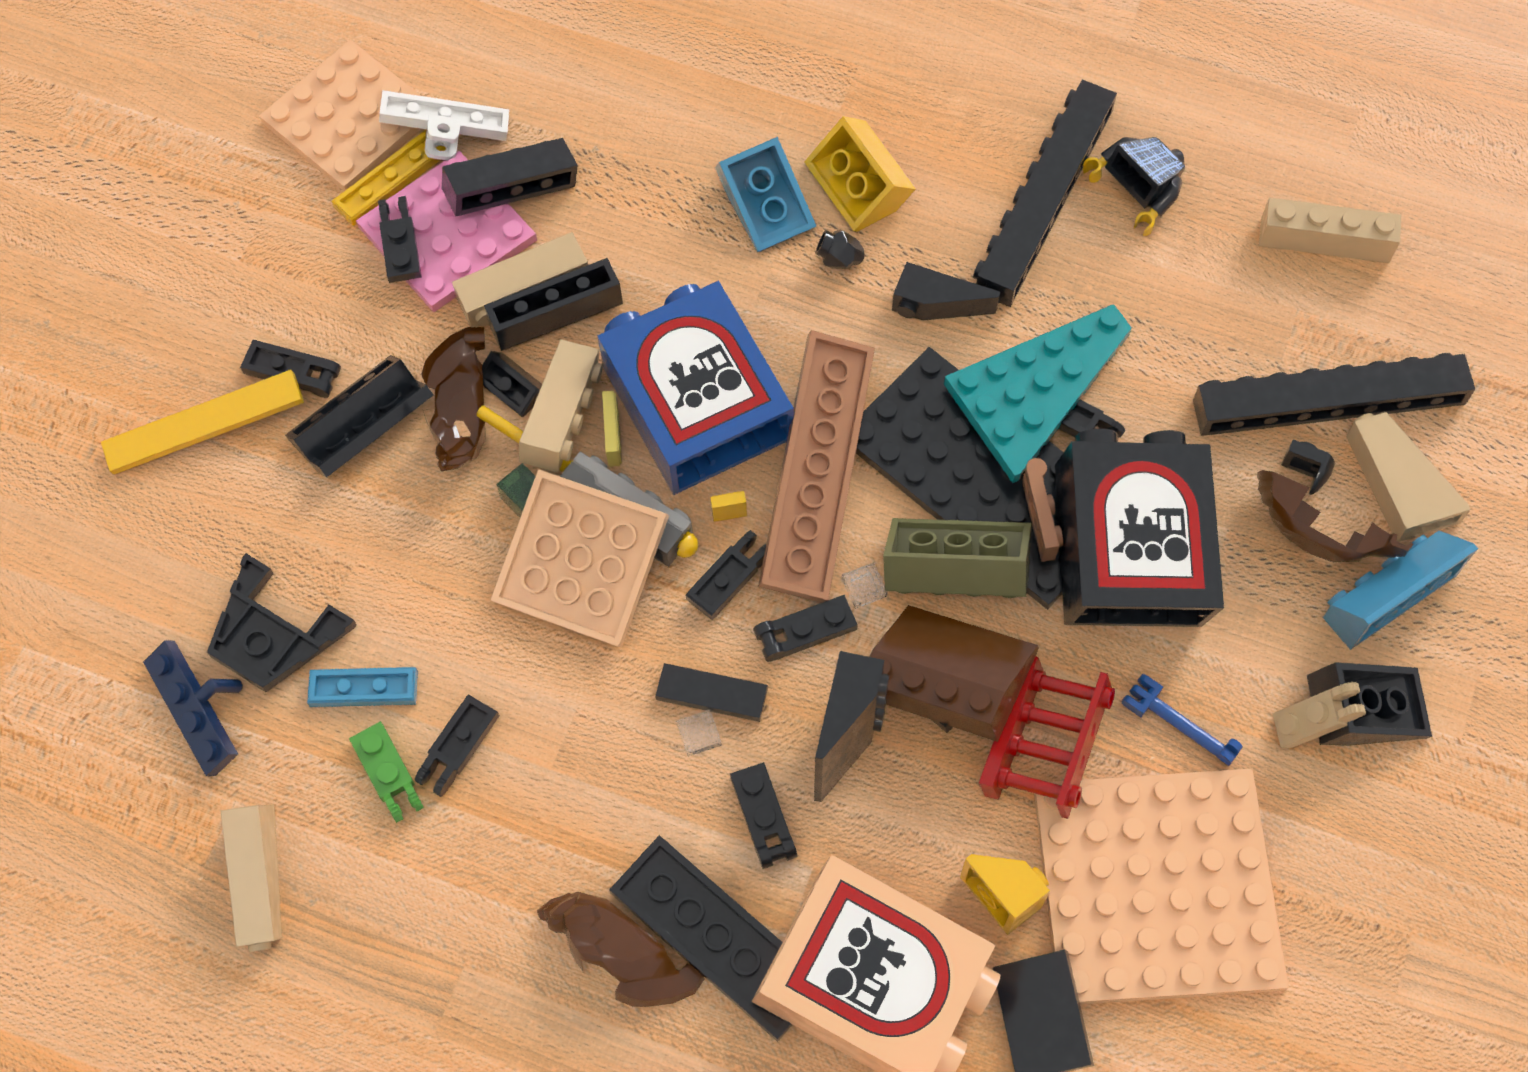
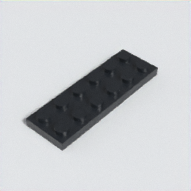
M659 835L609 889L610 894L778 1042L792 1024L751 1001L775 958L782 941Z

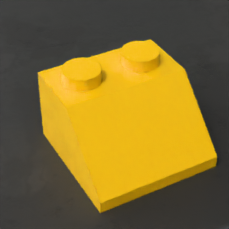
M971 854L965 859L960 875L963 882L1007 935L1038 912L1050 892L1047 887L1049 882L1045 875L1037 867L1031 868L1023 860Z

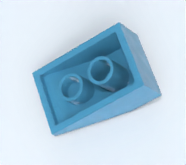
M778 137L722 160L716 165L715 170L726 195L757 253L816 227Z

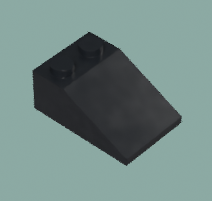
M1335 662L1307 675L1311 697L1344 683H1358L1360 688L1359 694L1341 701L1342 706L1346 708L1352 704H1362L1366 711L1365 715L1348 722L1347 726L1320 736V745L1351 746L1432 737L1419 671L1416 667Z

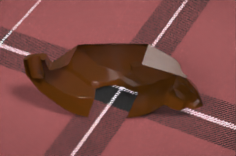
M467 327L450 335L433 350L423 366L421 376L424 383L429 388L435 389V411L430 421L429 429L438 444L435 455L439 460L437 465L441 472L458 469L467 462L472 461V459H476L486 439L485 421L476 416L479 408L484 405L482 364L476 355V351L485 349L484 327ZM456 420L465 423L470 431V437L459 435L457 426L453 425Z
M1262 470L1257 472L1259 480L1258 491L1261 494L1262 503L1269 507V514L1273 523L1288 540L1313 556L1331 562H1359L1362 558L1369 556L1405 557L1414 545L1411 542L1408 545L1401 544L1397 541V534H1389L1372 522L1365 536L1354 531L1345 546L1310 527L1321 513L1302 500L1310 487L1273 471Z
M581 892L567 893L566 895L550 899L537 910L540 920L546 921L550 930L555 933L566 934L571 954L582 971L580 959L604 968L620 981L615 991V1000L632 1007L673 1004L695 994L705 980L704 976L688 963L681 970H677L668 957L664 945L605 898Z

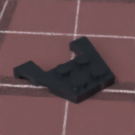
M245 553L240 563L241 570L237 581H233L230 589L231 597L225 612L222 611L207 653L220 664L264 692H267L352 631L357 624L354 619L328 605L309 631L305 633L258 604L253 599L274 573L271 568Z

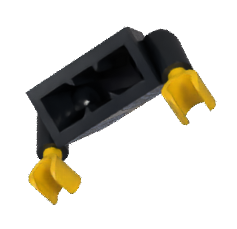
M1123 137L1101 153L1102 157L1099 159L1095 157L1087 158L1083 164V174L1094 169L1089 175V182H1098L1102 177V168L1105 166L1111 175L1144 209L1150 207L1149 212L1139 213L1134 223L1135 229L1140 222H1147L1149 226L1144 230L1143 236H1148L1153 231L1155 218L1158 215L1162 217L1179 196L1182 186L1180 176L1185 170L1184 155L1179 149L1170 150L1156 137L1145 139Z

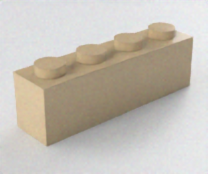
M1269 197L1261 217L1259 246L1390 263L1400 244L1401 214Z
M573 232L457 279L452 282V285L470 327L489 325L484 305L589 264Z
M560 339L519 441L520 463L558 473L563 460L569 461L574 443L571 441L573 434L579 435L584 417L581 415L583 408L588 409L592 401L593 389H591L593 382L598 384L601 378L603 364L598 363L599 349Z

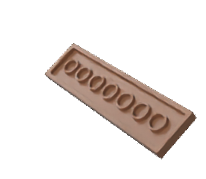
M813 330L807 336L794 402V418L789 427L758 587L820 603L829 600L875 347Z

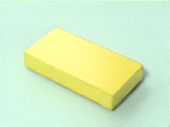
M602 391L605 449L608 466H620L622 458L617 397L614 391Z

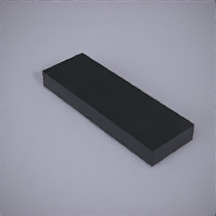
M664 663L655 697L658 701L760 722L768 685Z

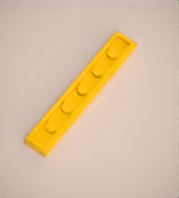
M288 370L103 440L101 445L109 471L115 475L304 403L294 372Z

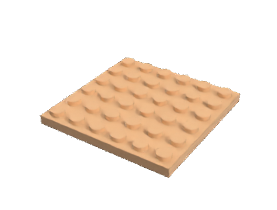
M1253 768L1083 779L1080 783V787H1082L1080 803L1077 808L1071 809L1068 819L1060 816L1056 806L1057 799L1034 793L1043 873L1049 882L1047 887L1050 890L1047 896L1052 948L1053 952L1064 949L1068 951L1080 1004L1286 991L1289 988ZM1052 781L1051 783L1062 785L1063 781Z

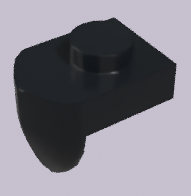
M1292 440L1281 466L1313 477L1309 494L1313 495L1331 476L1335 461L1328 452L1317 449L1315 445L1309 442Z

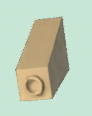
M1387 412L1378 415L1367 413L1354 420L1346 437L1392 533L1397 534L1398 542L1451 527L1463 521L1471 510L1468 503Z
M255 805L221 810L236 947L248 945L249 952L272 948L271 941L282 938L274 805Z

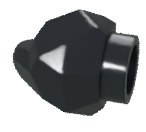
M825 230L815 251L816 255L823 257L825 266L836 269H848L852 265H859L865 257L864 248L859 241L843 230H837L833 233Z

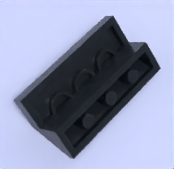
M390 355L285 434V436L317 472L328 477L433 396V393L426 384L415 380L400 358Z

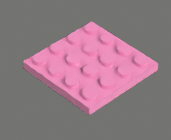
M460 151L456 153L455 158L443 161L386 200L390 208V220L402 218L398 208V197L406 196L410 217H412L422 278L405 281L433 313L456 297L452 285L453 281L513 257L537 241L536 233L509 204L455 217L441 188L442 166L467 161L468 159ZM378 205L356 220L358 228L384 256L379 224L382 221Z

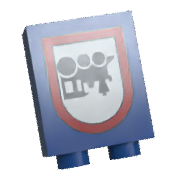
M719 280L701 289L696 284L679 287L666 298L663 306L644 315H640L636 311L622 313L606 325L604 333L597 335L603 368L673 495L787 442L789 427L794 418V407Z

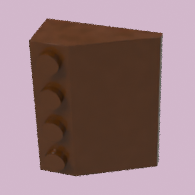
M908 605L873 648L869 657L885 660L883 673L890 675L886 705L936 722L946 723L948 726L998 742L1039 647L1033 643Z

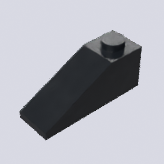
M906 262L893 293L892 311L898 312V314L905 318H917L920 320L996 314L1000 292Z

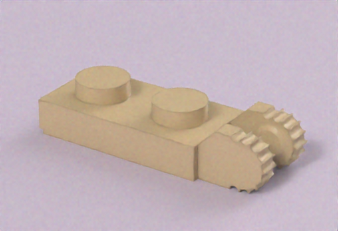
M1356 682L1344 683L1272 713L1280 747L1287 749L1296 747L1345 727L1348 722L1365 715L1364 705L1352 704L1343 708L1341 702L1359 694V684Z

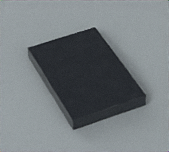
M1064 949L992 967L993 971L1001 975L997 991L1015 1072H1070L1094 1066L1067 950Z

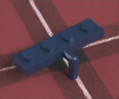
M164 640L143 663L205 776H216L238 755V752L208 700L215 693H239L242 690V682L239 679H209L200 686L176 642Z

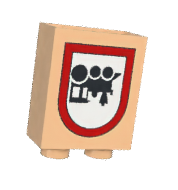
M831 855L821 868L751 1002L790 1022L792 1025L876 1072H956L965 1054L967 1043L953 1036V1031L965 1008L979 1016L983 1013L996 990L1001 975L985 966L995 944Z

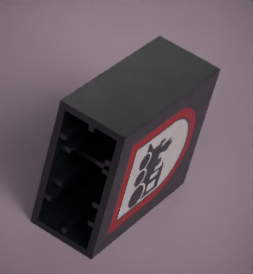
M1090 429L1078 433L1075 436V441H1071L1055 464L1058 526L1061 528L1063 546L1060 547L1064 625L1202 627L1224 609L1210 444H1186L1185 434L1174 430L1149 433L1144 436L1143 443L1118 442L1117 433L1110 429Z

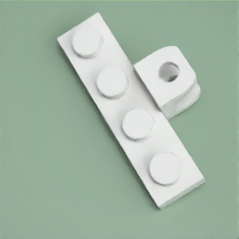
M382 90L379 122L427 129L425 153L429 158L447 161L455 158L459 134L506 141L509 109ZM442 145L446 147V150L439 151L435 147Z

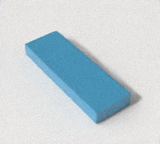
M416 667L310 670L307 704L309 707L416 705L418 670Z

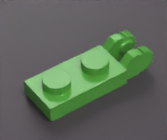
M381 721L349 738L382 802L386 803L396 823L404 819L401 808L393 799L397 794L406 791L412 808H415L416 811L424 808L413 787L415 783Z

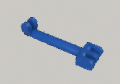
M1142 674L1138 679V683L1148 691L1138 685H1133L1129 691L1139 702L1126 695L1121 701L1122 704L1140 718L1150 709L1230 766L1243 748L1242 744L1233 738L1226 745L1218 741L1160 700L1157 696L1162 691L1163 686L1149 676Z

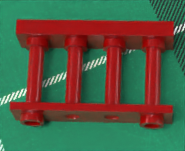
M1035 656L998 742L993 741L979 780V785L985 797L999 800L1002 790L1012 787L1057 799L1056 806L1060 816L1066 819L1069 818L1071 809L1077 808L1082 795L1080 783L1105 708L1110 709L1114 701L1115 688L1111 686L1108 673L1100 672L1096 687L1047 676L1042 668L1039 657ZM1044 689L1090 701L1085 719L1036 708L1033 703L1036 693ZM1033 721L1080 733L1074 751L1070 752L1024 740L1022 733L1025 724H1030ZM1020 754L1068 766L1063 784L1058 785L1013 773L1010 767L1014 756L1018 757Z

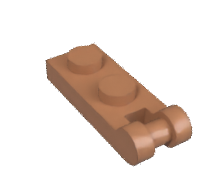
M1033 458L1026 465L1023 487L1041 562L1055 560L1059 547L1063 546V537L1060 526H1054L1052 515L1055 514V503L1052 494L1047 495L1044 485L1047 465L1042 459Z

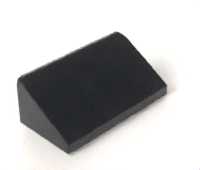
M491 351L482 364L483 386L521 417H524L533 408L542 384L502 352Z

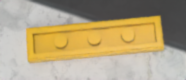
M427 129L331 201L333 207L353 227L357 224L356 220L378 206V200L389 199L440 161V159L427 157L425 153ZM442 145L435 147L439 151L446 150V147Z

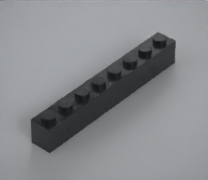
M1083 79L1076 91L1070 90L1064 104L1066 108L1064 114L1058 113L1052 126L1054 133L1052 137H1045L1039 150V155H1041L1039 161H1033L1026 175V179H1028L1025 187L1022 185L1018 187L1013 199L1015 204L1013 210H1006L1000 223L1002 231L999 236H992L986 251L989 254L986 261L980 260L974 271L973 278L977 279L976 284L1000 292L999 303L1008 307L1012 306L1083 170L1084 161L1089 158L1113 112L1117 96L1116 92Z
M1442 353L1432 358L1419 359L1418 357H1408L1398 362L1386 363L1385 361H1375L1368 365L1355 367L1346 364L1335 369L1321 371L1320 369L1312 368L1295 374L1278 372L1261 378L1244 376L1235 381L1227 382L1210 380L1198 386L1193 398V404L1201 436L1358 418L1367 413H1372L1373 415L1384 412L1393 414L1466 405L1476 389L1466 355Z

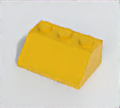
M842 116L804 161L855 232L896 212L916 190L865 120Z

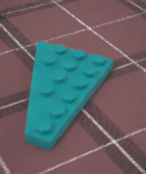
M1112 304L945 376L943 384L1009 479L1014 483L1019 481L1028 461L1039 455L1041 448L1055 434L1063 419L1071 409H1074L1080 397L1087 392L1105 364L1113 358L1118 347L1122 346L1129 337L1132 327L1117 307Z

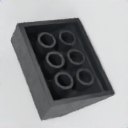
M840 651L815 755L814 801L822 802L871 744L874 731L881 732L890 677L889 674L883 673L885 660Z

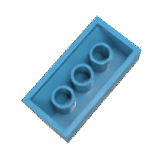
M1437 531L1429 538L1423 534L1412 542L1414 545L1405 557L1388 558L1381 565L1383 568L1375 575L1369 571L1359 578L1354 584L1356 586L1355 589L1349 593L1342 590L1334 595L1327 602L1330 607L1323 616V619L1351 650L1455 578L1478 550L1477 546L1472 542L1442 531Z

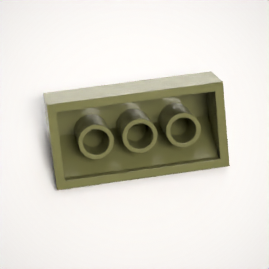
M892 518L883 554L885 591H897L902 594L921 592L935 595L966 594L973 597L981 595L1003 596L1005 598L1026 597L1029 580L1031 523Z

